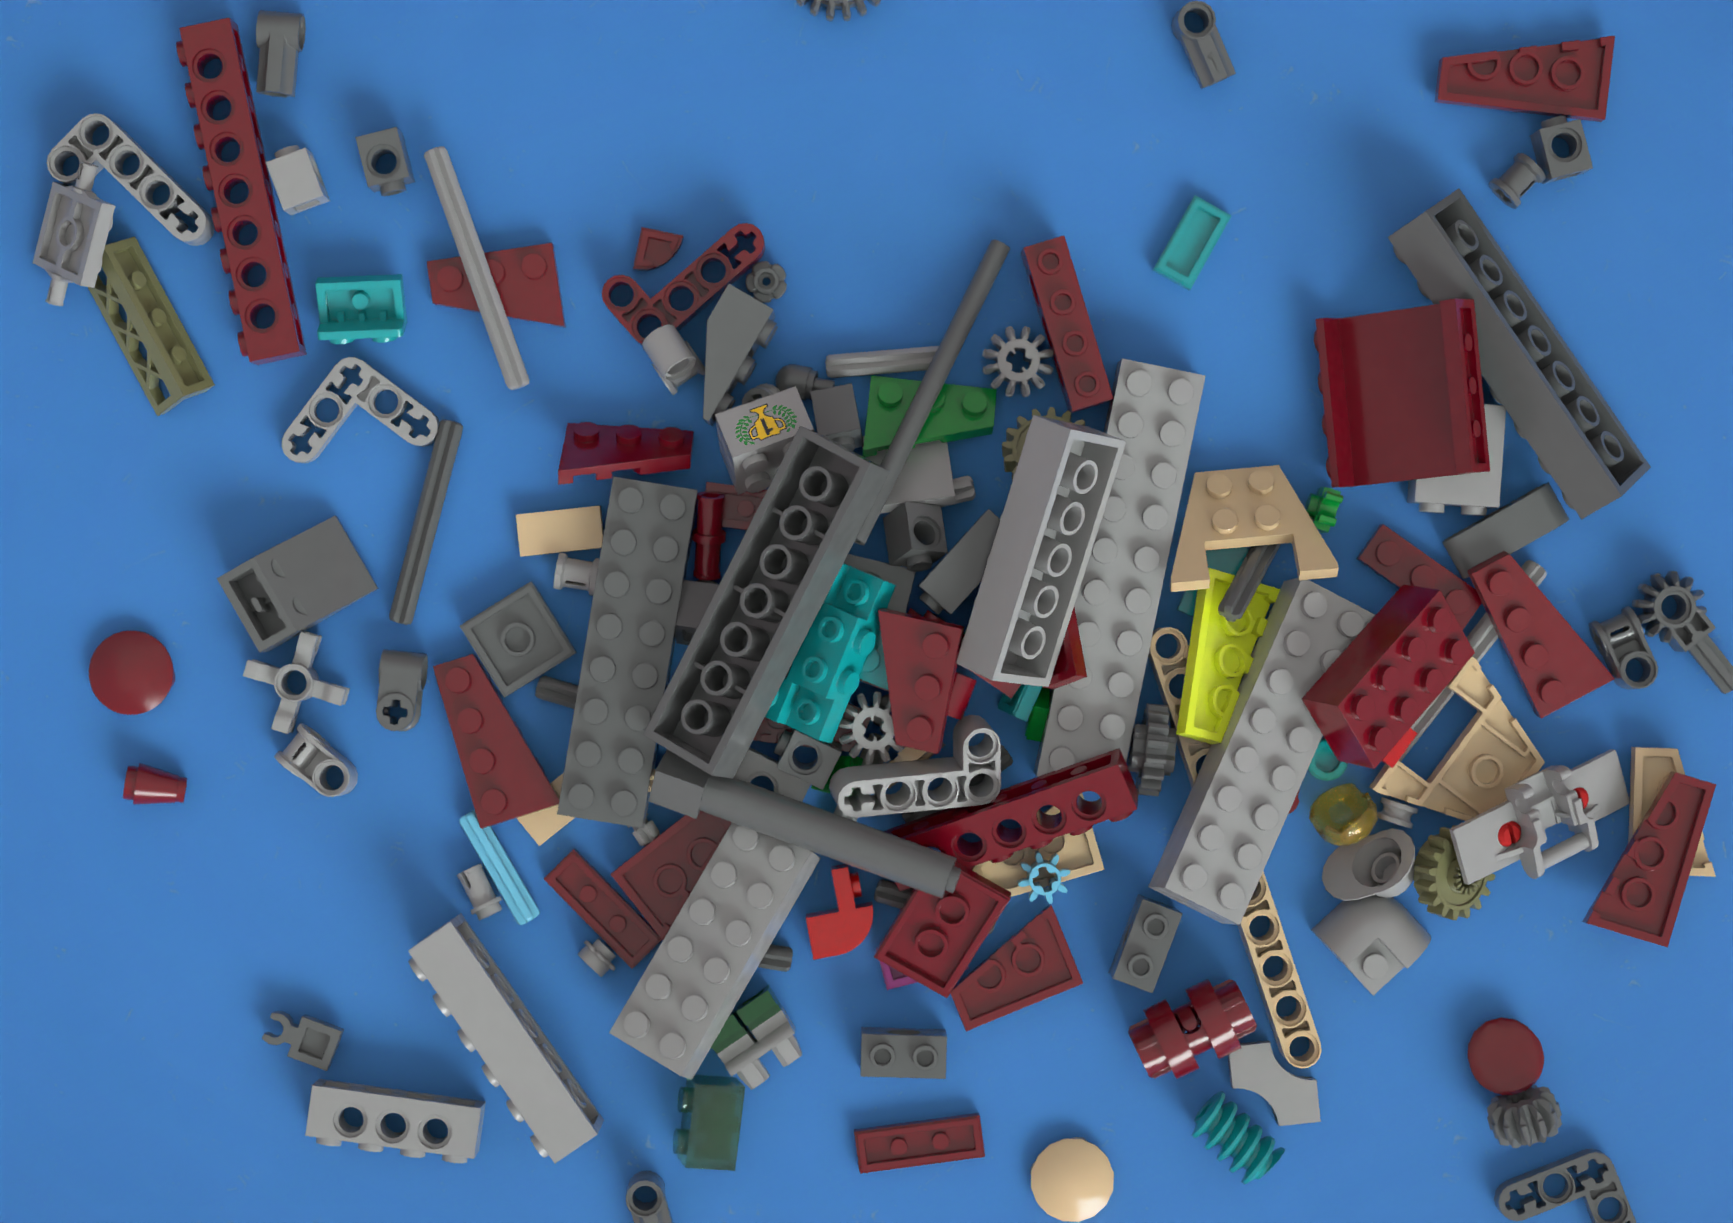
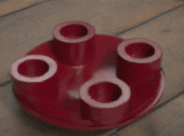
M122 631L106 638L94 651L89 665V681L95 696L108 709L120 714L137 715L154 709L166 698L171 687L174 685L175 672L170 654L159 640L142 631Z

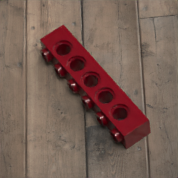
M1118 748L1057 771L1000 790L996 799L988 804L948 808L893 827L884 832L925 847H935L942 853L956 857V862L972 870L975 865L987 861L992 863L1002 862L1010 858L1014 852L1030 847V849L1045 847L1054 838L1068 833L1071 836L1083 834L1090 830L1094 824L1108 819L1111 822L1123 820L1129 817L1134 810H1137L1139 792L1122 752ZM1092 791L1101 798L1096 801H1086L1080 794ZM1045 805H1052L1057 807L1060 813L1047 815L1040 808ZM1013 819L1021 826L1009 829L1003 826L1001 821ZM974 833L981 840L978 842H968L961 835ZM895 882L899 892L911 888Z

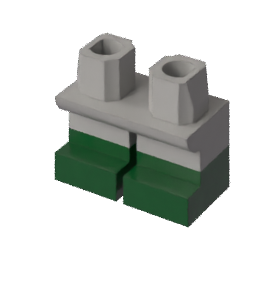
M769 985L741 1003L737 1010H732L711 1046V1049L715 1051L724 1063L729 1074L733 1076L737 1073L739 1078L751 1090L770 1077L769 1072L759 1059L772 1049L783 1067L802 1056V1050L794 1036L796 1027Z

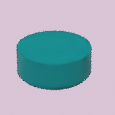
M1321 738L1309 765L1308 772L1317 779L1330 781L1340 777L1345 772L1348 763L1338 761L1326 739Z

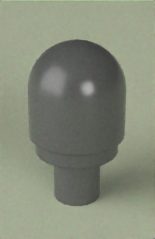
M796 364L782 367L775 379L776 387L780 391L796 386L803 401L807 399L812 400L810 391L835 387V381L818 378V371Z

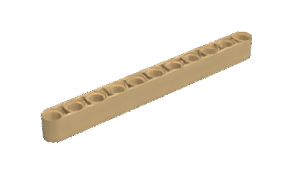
M1160 627L1153 631L1148 658L1163 703L1169 707L1168 713L1171 727L1177 729L1181 698H1175L1171 694L1169 684L1170 680L1177 674L1185 675L1189 645L1184 634L1178 629ZM1164 634L1172 635L1177 641V650L1169 658H1162L1156 651V642ZM1177 735V745L1191 787H1193L1198 776L1196 763L1200 757L1207 755L1211 744ZM1263 871L1242 921L1237 926L1281 1055L1294 1067L1301 1069L1309 1068L1316 1064L1322 1052L1321 1043ZM1257 916H1267L1270 922L1268 932L1262 937L1252 936L1249 929L1251 921ZM1271 956H1279L1283 960L1282 971L1274 977L1265 976L1263 964L1266 959ZM1285 996L1294 997L1296 1000L1295 1011L1286 1017L1278 1016L1276 1012L1278 1001ZM1300 1036L1308 1037L1310 1044L1308 1051L1302 1056H1292L1289 1049L1291 1042Z

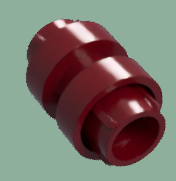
M1206 979L1185 989L1190 1002L1171 1010L1167 1000L1164 999L1143 1009L1147 1019L1130 1026L1128 1034L1149 1077L1156 1079L1173 1071L1176 1079L1199 1069L1194 1058L1196 1055L1213 1048L1218 1059L1242 1048L1238 1039L1255 1032L1257 1024L1236 981L1229 979L1212 987L1209 979Z

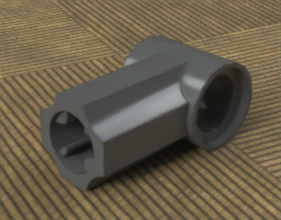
M1192 1L1176 12L1171 26L1173 34L1181 41L1200 88L1203 89L1235 75L1236 72L1215 25V12L1205 2ZM1186 13H1196L1201 17L1203 29L1200 33H1192L1187 30L1184 25Z
M259 11L256 23L257 47L260 48L257 93L272 97H295L298 53L302 52L305 43L306 24L304 14Z
M641 1171L635 1174L629 1181L626 1193V1205L632 1214L634 1223H673L662 1178L652 1171ZM641 1186H649L656 1191L657 1197L651 1202H642L636 1198L634 1191Z

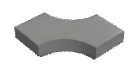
M1269 1040L1240 1043L1242 1048L1228 1055L1231 1087L1233 1089L1250 1090L1262 1096L1272 1107L1278 1126L1321 1122L1317 1080L1312 1077L1294 1075L1281 1067L1274 1057Z

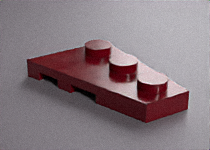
M592 422L567 423L558 469V485L573 483V476L594 473L596 480L612 478V472L632 469L640 475L690 469L694 431L680 430L675 427L664 429L641 428L629 424L610 426L596 425Z
M880 608L878 614L896 745L938 754L941 751L957 669L956 661L960 652L965 626Z

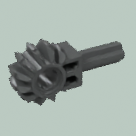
M1668 571L1665 579L1659 573L1652 574L1650 576L1652 587L1647 584H1640L1637 588L1645 596L1644 600L1636 599L1632 601L1633 607L1643 609V613L1637 615L1641 624L1648 623L1644 634L1647 637H1654L1659 633L1660 641L1668 643L1674 651H1689L1721 693L1731 692L1733 690V666L1708 636L1716 627L1705 615L1706 607L1696 606L1695 601L1701 599L1705 594L1703 590L1690 591L1694 579L1684 577L1680 580L1677 571ZM1670 595L1675 599L1677 608L1675 614L1667 618L1663 614L1661 607L1663 600Z

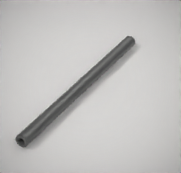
M991 240L880 466L889 470L890 473L854 541L857 544L865 545L1010 251V248L1001 241Z

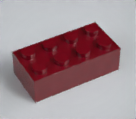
M1403 584L1303 696L1302 701L1338 761L1375 769L1475 652L1441 590Z

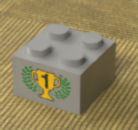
M796 386L715 414L720 453L737 495L747 491L756 493L769 487L799 427L803 426L814 431Z

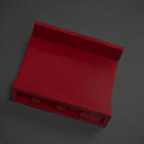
M1455 298L1439 301L1440 304L1345 318L1316 319L1317 330L1314 334V344L1319 353L1321 372L1318 376V386L1323 395L1325 414L1322 418V428L1327 437L1329 456L1326 460V470L1331 479L1332 488L1490 472L1474 299Z

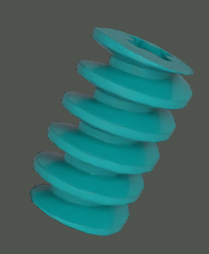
M1220 1091L1211 1097L1197 1113L1194 1119L1196 1126L1191 1136L1197 1138L1207 1133L1209 1136L1204 1148L1209 1150L1219 1144L1221 1149L1216 1159L1220 1162L1232 1156L1234 1159L1229 1171L1234 1173L1244 1167L1246 1172L1241 1182L1245 1185L1254 1179H1260L1269 1172L1282 1157L1285 1149L1280 1147L1273 1150L1275 1139L1271 1136L1261 1138L1263 1131L1260 1125L1255 1124L1248 1127L1250 1122L1248 1114L1241 1113L1235 1116L1238 1109L1235 1102L1230 1101L1222 1105L1225 1093Z

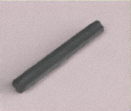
M443 419L438 427V433L389 614V619L396 623L409 625L414 618L463 431V425L455 421Z

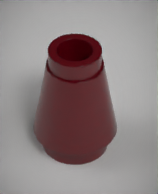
M139 763V767L128 765L123 799L133 800V805L184 803L188 778L179 777V775Z

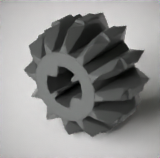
M1533 1084L1526 1091L1514 1095L1495 1096L1487 1107L1490 1130H1493L1499 1144L1504 1146L1511 1145L1512 1148L1516 1149L1522 1145L1531 1147L1537 1142L1545 1143L1547 1137H1553L1558 1134V1128L1562 1125L1560 1117L1562 1113L1559 1103L1556 1102L1554 1094L1550 1092L1548 1087H1537Z

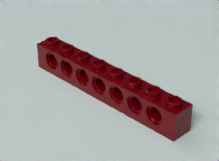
M224 18L181 27L179 29L182 41L176 42L177 54L182 67H188L191 82L185 83V91L190 107L196 108L199 124L194 125V134L199 149H205L208 165L202 167L203 177L208 191L214 190L217 207L211 208L214 227L217 233H223L226 248L220 249V257L224 272L226 274L231 273L234 290L229 291V300L233 314L240 315L243 331L237 334L240 351L243 357L249 356V361L256 365L307 355L238 25L231 18ZM214 59L221 60L223 64L221 73L213 79L205 78L204 69L206 64ZM220 101H230L231 112L229 116L224 120H215L213 117L215 105ZM230 142H238L240 145L239 156L232 162H224L221 155L223 147ZM239 183H246L249 188L247 199L242 203L233 204L230 198L232 188ZM254 224L258 230L256 240L250 245H242L239 241L241 229L246 225ZM255 266H264L267 273L264 283L258 287H251L248 283L249 271ZM264 307H272L275 312L274 323L266 329H260L256 322L258 312Z

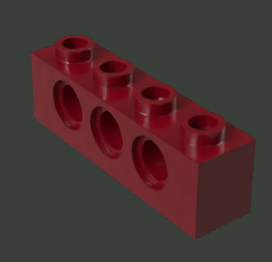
M1065 236L1024 247L1020 254L1048 347L1053 351L1052 360L1067 410L1075 413L1110 402L1114 398Z

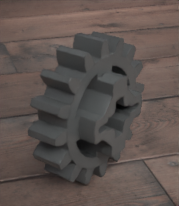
M1147 703L1141 725L1135 724L1129 748L1128 769L1137 774L1136 787L1139 795L1158 797L1159 792H1161L1164 775L1170 776L1171 772L1173 773L1177 729L1169 728V707L1167 705Z

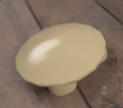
M1082 1137L1065 1138L1048 1145L1037 1156L1030 1169L1031 1189L1037 1204L1048 1215L1061 1221L1080 1222L1095 1216L1107 1205L1113 1192L1114 1172L1108 1157L1096 1145Z

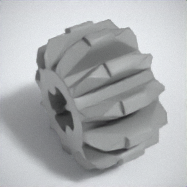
M1012 326L1006 327L1007 343L1000 336L994 334L990 340L1000 351L984 349L982 354L984 358L996 361L995 364L987 365L982 369L984 375L995 372L999 374L990 386L993 389H997L1003 381L1008 382L1005 390L1006 397L1013 396L1015 385L1017 384L1020 385L1022 396L1028 397L1030 395V387L1027 381L1030 380L1036 388L1042 389L1045 383L1036 372L1050 375L1053 372V367L1040 363V360L1053 356L1052 349L1038 352L1036 348L1043 343L1045 337L1040 334L1030 343L1027 341L1030 327L1027 326L1023 327L1020 339H1016ZM1015 351L1024 353L1023 360L1029 362L1028 369L1026 370L1022 367L1020 373L1013 372L1012 364L1006 361L1007 355L1009 354L1013 357L1016 353Z
M879 691L874 692L873 705L870 706L867 705L864 694H858L857 700L862 709L857 711L852 705L848 704L845 712L853 716L854 719L853 721L841 719L839 724L840 728L852 729L851 733L844 734L839 738L840 743L843 745L856 740L857 743L851 748L849 755L855 758L859 755L862 748L867 749L865 755V762L867 764L873 763L874 750H879L882 760L887 762L890 760L889 753L885 748L888 744L898 752H901L904 748L901 745H896L893 738L894 727L890 714V699L884 708L880 707L882 694ZM874 716H877L883 720L881 728L884 734L879 738H876V735L873 734V739H869L864 735L866 727L862 723L867 717L874 721Z

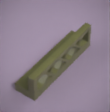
M135 236L105 245L102 269L107 276V286L103 284L98 275L95 288L88 287L156 415L160 416L169 412L183 400L207 392L215 384ZM119 304L123 306L127 313V323L122 320L119 314ZM139 341L143 343L147 350V360L142 357L139 351ZM159 378L163 380L171 395L167 399H165L159 388Z

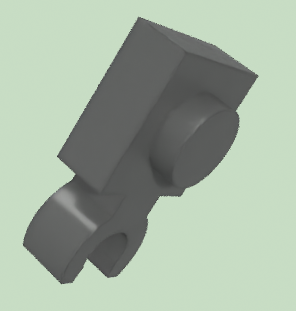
M274 1011L271 1013L270 1018L279 1021L283 1025V1032L281 1035H275L271 1032L264 1033L262 1039L271 1045H280L284 1042L291 1044L288 1057L325 1071L330 1069L344 1032L343 1028L306 1014L302 1016L299 1025H297L286 1012Z

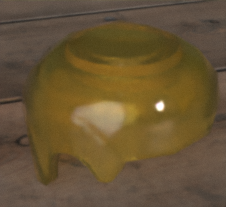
M1346 783L1332 787L1319 795L1310 807L1309 819L1324 841L1336 846H1349L1369 836L1378 821L1377 806L1368 792L1363 794L1354 784Z

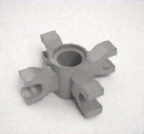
M301 631L292 664L285 665L282 668L255 659L247 660L243 676L274 685L276 693L281 697L271 727L272 730L285 734L293 733L301 701L311 697L342 706V704L346 705L350 688L319 680L316 670L312 667L322 639L321 635ZM294 670L303 673L307 681L306 688L301 694L293 693L287 685L288 676Z

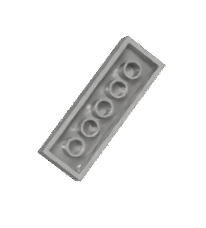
M1033 415L1018 466L1013 476L1004 511L1000 517L994 543L987 559L979 591L974 601L965 636L962 639L956 664L992 681L1049 687L1124 451L1125 440L1088 426Z
M731 823L609 1033L676 1074L692 1080L821 858L807 849Z
M462 913L408 950L412 956L408 962L413 972L422 982L428 979L437 992L433 995L436 1005L446 1017L452 1014L461 1027L457 1033L462 1043L470 1052L477 1050L486 1063L482 1066L485 1076L494 1087L501 1085L510 1098L506 1101L508 1109L519 1123L524 1120L534 1133L530 1139L543 1158L549 1155L553 1162L557 1163L598 1135L604 1119Z

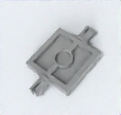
M80 162L75 186L59 182L52 183L32 262L44 268L52 278L47 299L45 300V302L52 305L64 306L68 283L95 288L97 276L102 267V257L108 233L112 228L115 205L98 198L94 191H92L99 166L91 163Z

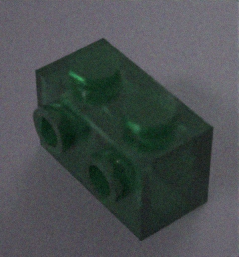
M695 1075L692 1080L686 1079V1087H680L678 1111L682 1112L681 1129L676 1128L674 1131L673 1153L677 1154L678 1159L685 1168L735 1171L745 1086L736 1077Z

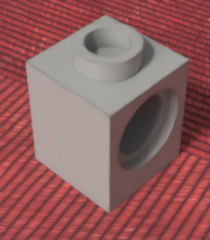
M298 145L283 148L274 153L276 159L266 162L282 208L289 215H294L330 201L314 155L306 147L299 149Z

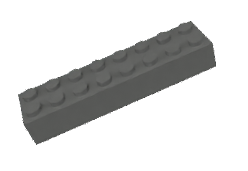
M1459 188L1388 237L1393 245L1396 257L1408 266L1417 280L1419 290L1433 304H1440L1439 301L1455 298L1474 299L1481 374L1489 384L1493 398L1507 410L1514 421L1517 433L1529 442L1538 456L1541 468L1553 477L1562 490L1564 501L1571 509L1577 512L1581 520L1623 496L1651 468Z
M803 426L799 427L643 734L644 736L711 776L734 778L890 473L889 470L820 433Z
M613 476L557 815L645 828L658 743L643 734L669 683L676 641L675 625L683 582L686 580L692 544V531L698 507V490Z

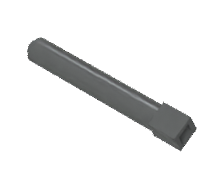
M668 749L655 770L648 802L697 819L700 811L939 898H943L945 891L951 893L955 891L962 871L961 868L955 867L956 857L737 778L711 776Z

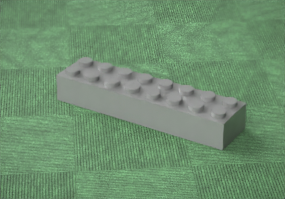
M1298 578L1283 582L1276 602L1267 618L1268 623L1263 636L1258 638L1251 657L1254 659L1248 674H1243L1237 691L1240 695L1221 743L1211 744L1151 879L1149 888L1222 924L1240 925L1323 736L1302 698L1375 617V614L1310 580L1299 581Z

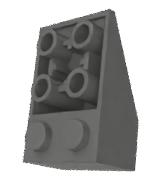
M731 284L727 285L707 320L703 419L711 426L716 421L715 414L732 409L736 400L731 396V393L738 382L743 385L747 383L757 365L755 363L756 360L752 358L760 345L766 349L778 329L777 323L774 322V309Z
M336 515L249 559L217 578L259 653L270 652L299 635L301 631L308 630L379 589Z

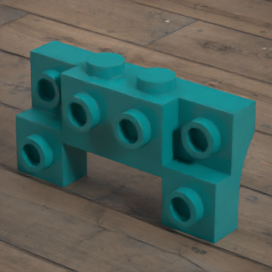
M843 563L792 663L787 677L784 678L765 716L766 718L785 724L816 740L832 744L850 697L859 685V675L866 658L875 646L876 634L880 626L878 610L880 608L887 609L896 587L895 584Z

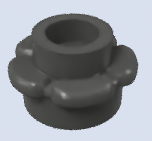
M760 261L753 265L752 272L747 274L745 280L746 288L749 292L753 293V297L758 301L769 303L772 299H779L784 295L787 284L784 281L786 273L778 264L771 265L768 261ZM764 278H769L771 280V283L768 286H765L762 283Z

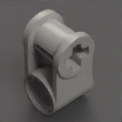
M661 326L644 339L643 349L653 362L652 366L672 395L678 393L680 385L698 373L701 375L705 374L704 365L687 340L684 341L675 326Z
M300 723L296 728L298 731L297 735L283 752L278 751L274 758L284 768L303 779L324 796L336 797L351 792L358 781L356 767L331 747L320 734L309 726ZM334 765L339 767L344 774V782L338 789L330 787L326 780L328 769Z

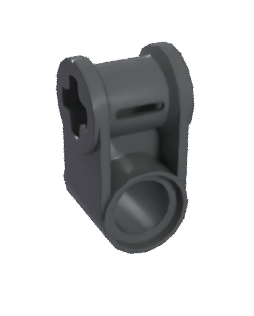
M1630 606L1622 608L1621 614L1601 623L1596 620L1589 623L1591 637L1598 651L1603 656L1609 672L1615 678L1614 682L1618 686L1629 690L1641 689L1650 686L1655 681L1658 674L1657 662L1645 639L1642 625ZM1623 628L1622 631L1610 636L1612 632ZM1631 659L1639 661L1643 668L1642 676L1636 682L1630 680L1625 671L1626 665Z
M383 650L379 665V691L376 716L379 723L385 729L408 731L419 722L423 690L428 672L427 654ZM400 701L401 708L407 709L408 714L407 717L399 718L397 724V718L390 716L391 707H398Z

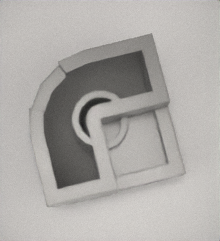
M1376 895L1358 900H1343L1311 929L1373 996L1404 967L1408 969L1421 956L1431 941V935L1401 903L1393 897L1384 898Z

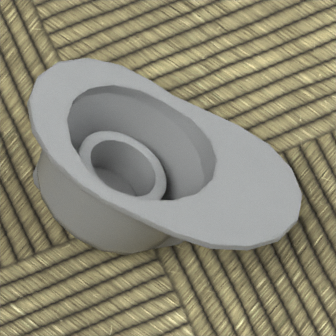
M1392 828L1350 841L1338 847L1328 857L1323 867L1322 881L1326 891L1334 898L1344 901L1358 900L1372 895L1391 898L1405 892L1412 884L1414 876L1415 846L1412 838L1403 830Z

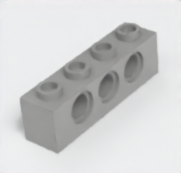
M318 1079L312 1085L305 1136L316 1137V1143L326 1146H341L342 1141L358 1143V1149L369 1152H382L384 1147L400 1149V1154L407 1157L423 1158L427 1152L442 1154V1160L446 1162L467 1163L468 1158L474 1159L479 1152L486 1101ZM354 1107L360 1110L364 1118L363 1125L359 1127L349 1125L344 1119L345 1108ZM389 1113L401 1115L406 1123L405 1131H391L385 1122L386 1115ZM430 1119L442 1120L447 1125L448 1135L444 1138L433 1137L427 1129V1122Z

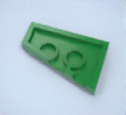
M871 376L863 457L875 456L877 451L889 448L921 381ZM944 383L913 448H915L916 444L936 440L946 443L992 434L997 389Z

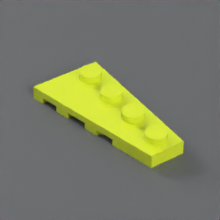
M1208 568L1210 576L1209 589L1197 590L1176 735L1209 744H1217L1223 740L1240 695L1237 691L1243 674H1248L1254 659L1251 657V653L1257 638L1263 636L1268 620L1265 619L1270 604L1276 602L1280 589L1260 583L1242 618L1236 619L1235 622H1229L1219 614L1218 607L1235 575Z

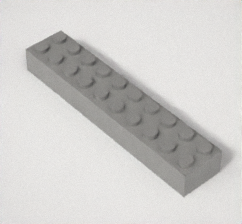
M1123 358L1117 364L1112 388L1114 399L1109 403L1104 433L1125 440L1126 444L1074 605L1087 677L1050 690L1049 712L1039 744L1033 773L1038 777L1120 748L1125 762H1127L1205 375Z

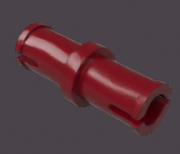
M704 491L697 494V528L692 531V540L696 542L693 576L700 580H717L721 577V544L726 541V532L722 530L725 495L719 492Z

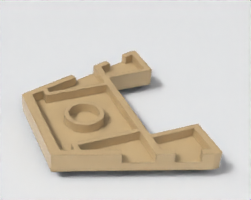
M1279 465L1195 472L1171 574V592L1209 589L1210 576L1206 557L1207 550L1292 543L1299 581L1337 577L1339 567L1338 562Z
M1471 657L1446 687L1473 706L1477 713L1429 778L1425 781L1398 760L1393 768L1385 764L1369 788L1377 793L1467 821L1507 801L1504 789L1539 772L1545 761L1517 719L1513 718L1501 700L1502 697L1494 685L1490 684L1482 672V667L1478 661Z

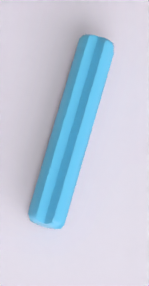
M475 809L459 819L461 827L519 925H523L536 918L540 914V910L491 826L484 829L480 828Z

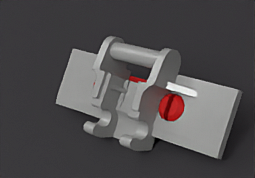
M1610 749L1572 769L1564 765L1547 767L1505 788L1507 801L1449 829L1464 884L1474 883L1518 860H1521L1526 874L1532 879H1537L1544 875L1545 869L1580 851L1590 852L1596 849L1599 841L1595 821L1630 804L1616 750ZM1562 822L1568 825L1569 831L1575 833L1574 836L1541 852L1540 846L1546 843L1547 840L1545 829Z

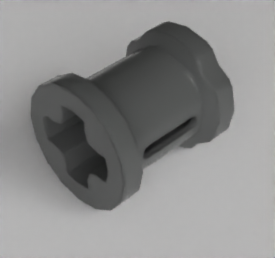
M1518 153L1514 157L1515 163L1499 179L1493 178L1489 182V187L1503 203L1513 209H1516L1521 204L1520 198L1535 183H1542L1546 179L1544 171L1524 153Z

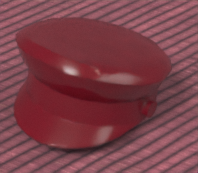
M1501 1017L1486 1021L1474 1031L1468 1044V1061L1475 1079L1487 1090L1494 1093L1514 1095L1526 1091L1537 1082L1542 1073L1544 1065L1542 1045L1528 1026L1515 1019Z

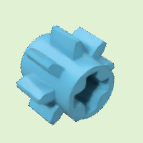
M1035 851V862L1031 865L1026 862L1020 863L1021 867L1027 871V878H1022L1017 882L1020 887L1031 886L1032 890L1029 893V900L1031 902L1040 894L1045 895L1047 902L1052 904V894L1059 890L1062 893H1067V888L1061 884V877L1069 875L1070 870L1068 868H1056V864L1059 861L1058 854H1053L1048 861L1043 860L1039 851ZM1041 867H1045L1049 873H1055V877L1049 879V886L1046 888H1042L1039 882H1033L1032 879L1039 876L1038 869Z

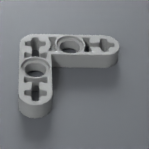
M347 357L340 360L334 366L286 430L282 438V449L284 454L294 462L309 463L320 456L357 405L415 446L425 447L431 445L436 439L440 422L433 412L369 364L356 357ZM359 366L361 368L359 376L363 381L359 386L353 383L349 385L344 393L352 398L346 403L340 395L329 391V388L334 384L336 388L341 389L347 380L343 374L346 368L354 370ZM384 390L393 391L398 398L396 410L389 414L380 413L375 406L377 395ZM326 398L335 400L339 407L337 418L329 423L322 422L316 414L318 403ZM408 402L413 405V408L407 412L418 420L424 419L425 416L429 419L426 426L431 431L427 437L420 434L414 438L412 436L414 432L413 426L403 419L399 427L394 424V421L404 414ZM309 418L315 426L325 429L326 433L321 437L319 433L314 432L308 440V444L312 447L309 453L301 451L296 455L294 453L296 444L292 440L296 435L300 437L306 436L311 427L304 425V422Z

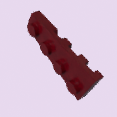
M1502 551L1467 570L1525 694L1539 718L1542 719L1615 679L1509 553Z
M471 654L433 666L480 828L484 829L558 806L560 796L552 787L545 775L544 769L523 738L521 730L507 711L502 698L477 656Z
M1670 772L1582 922L1668 948L1716 784L1677 772Z

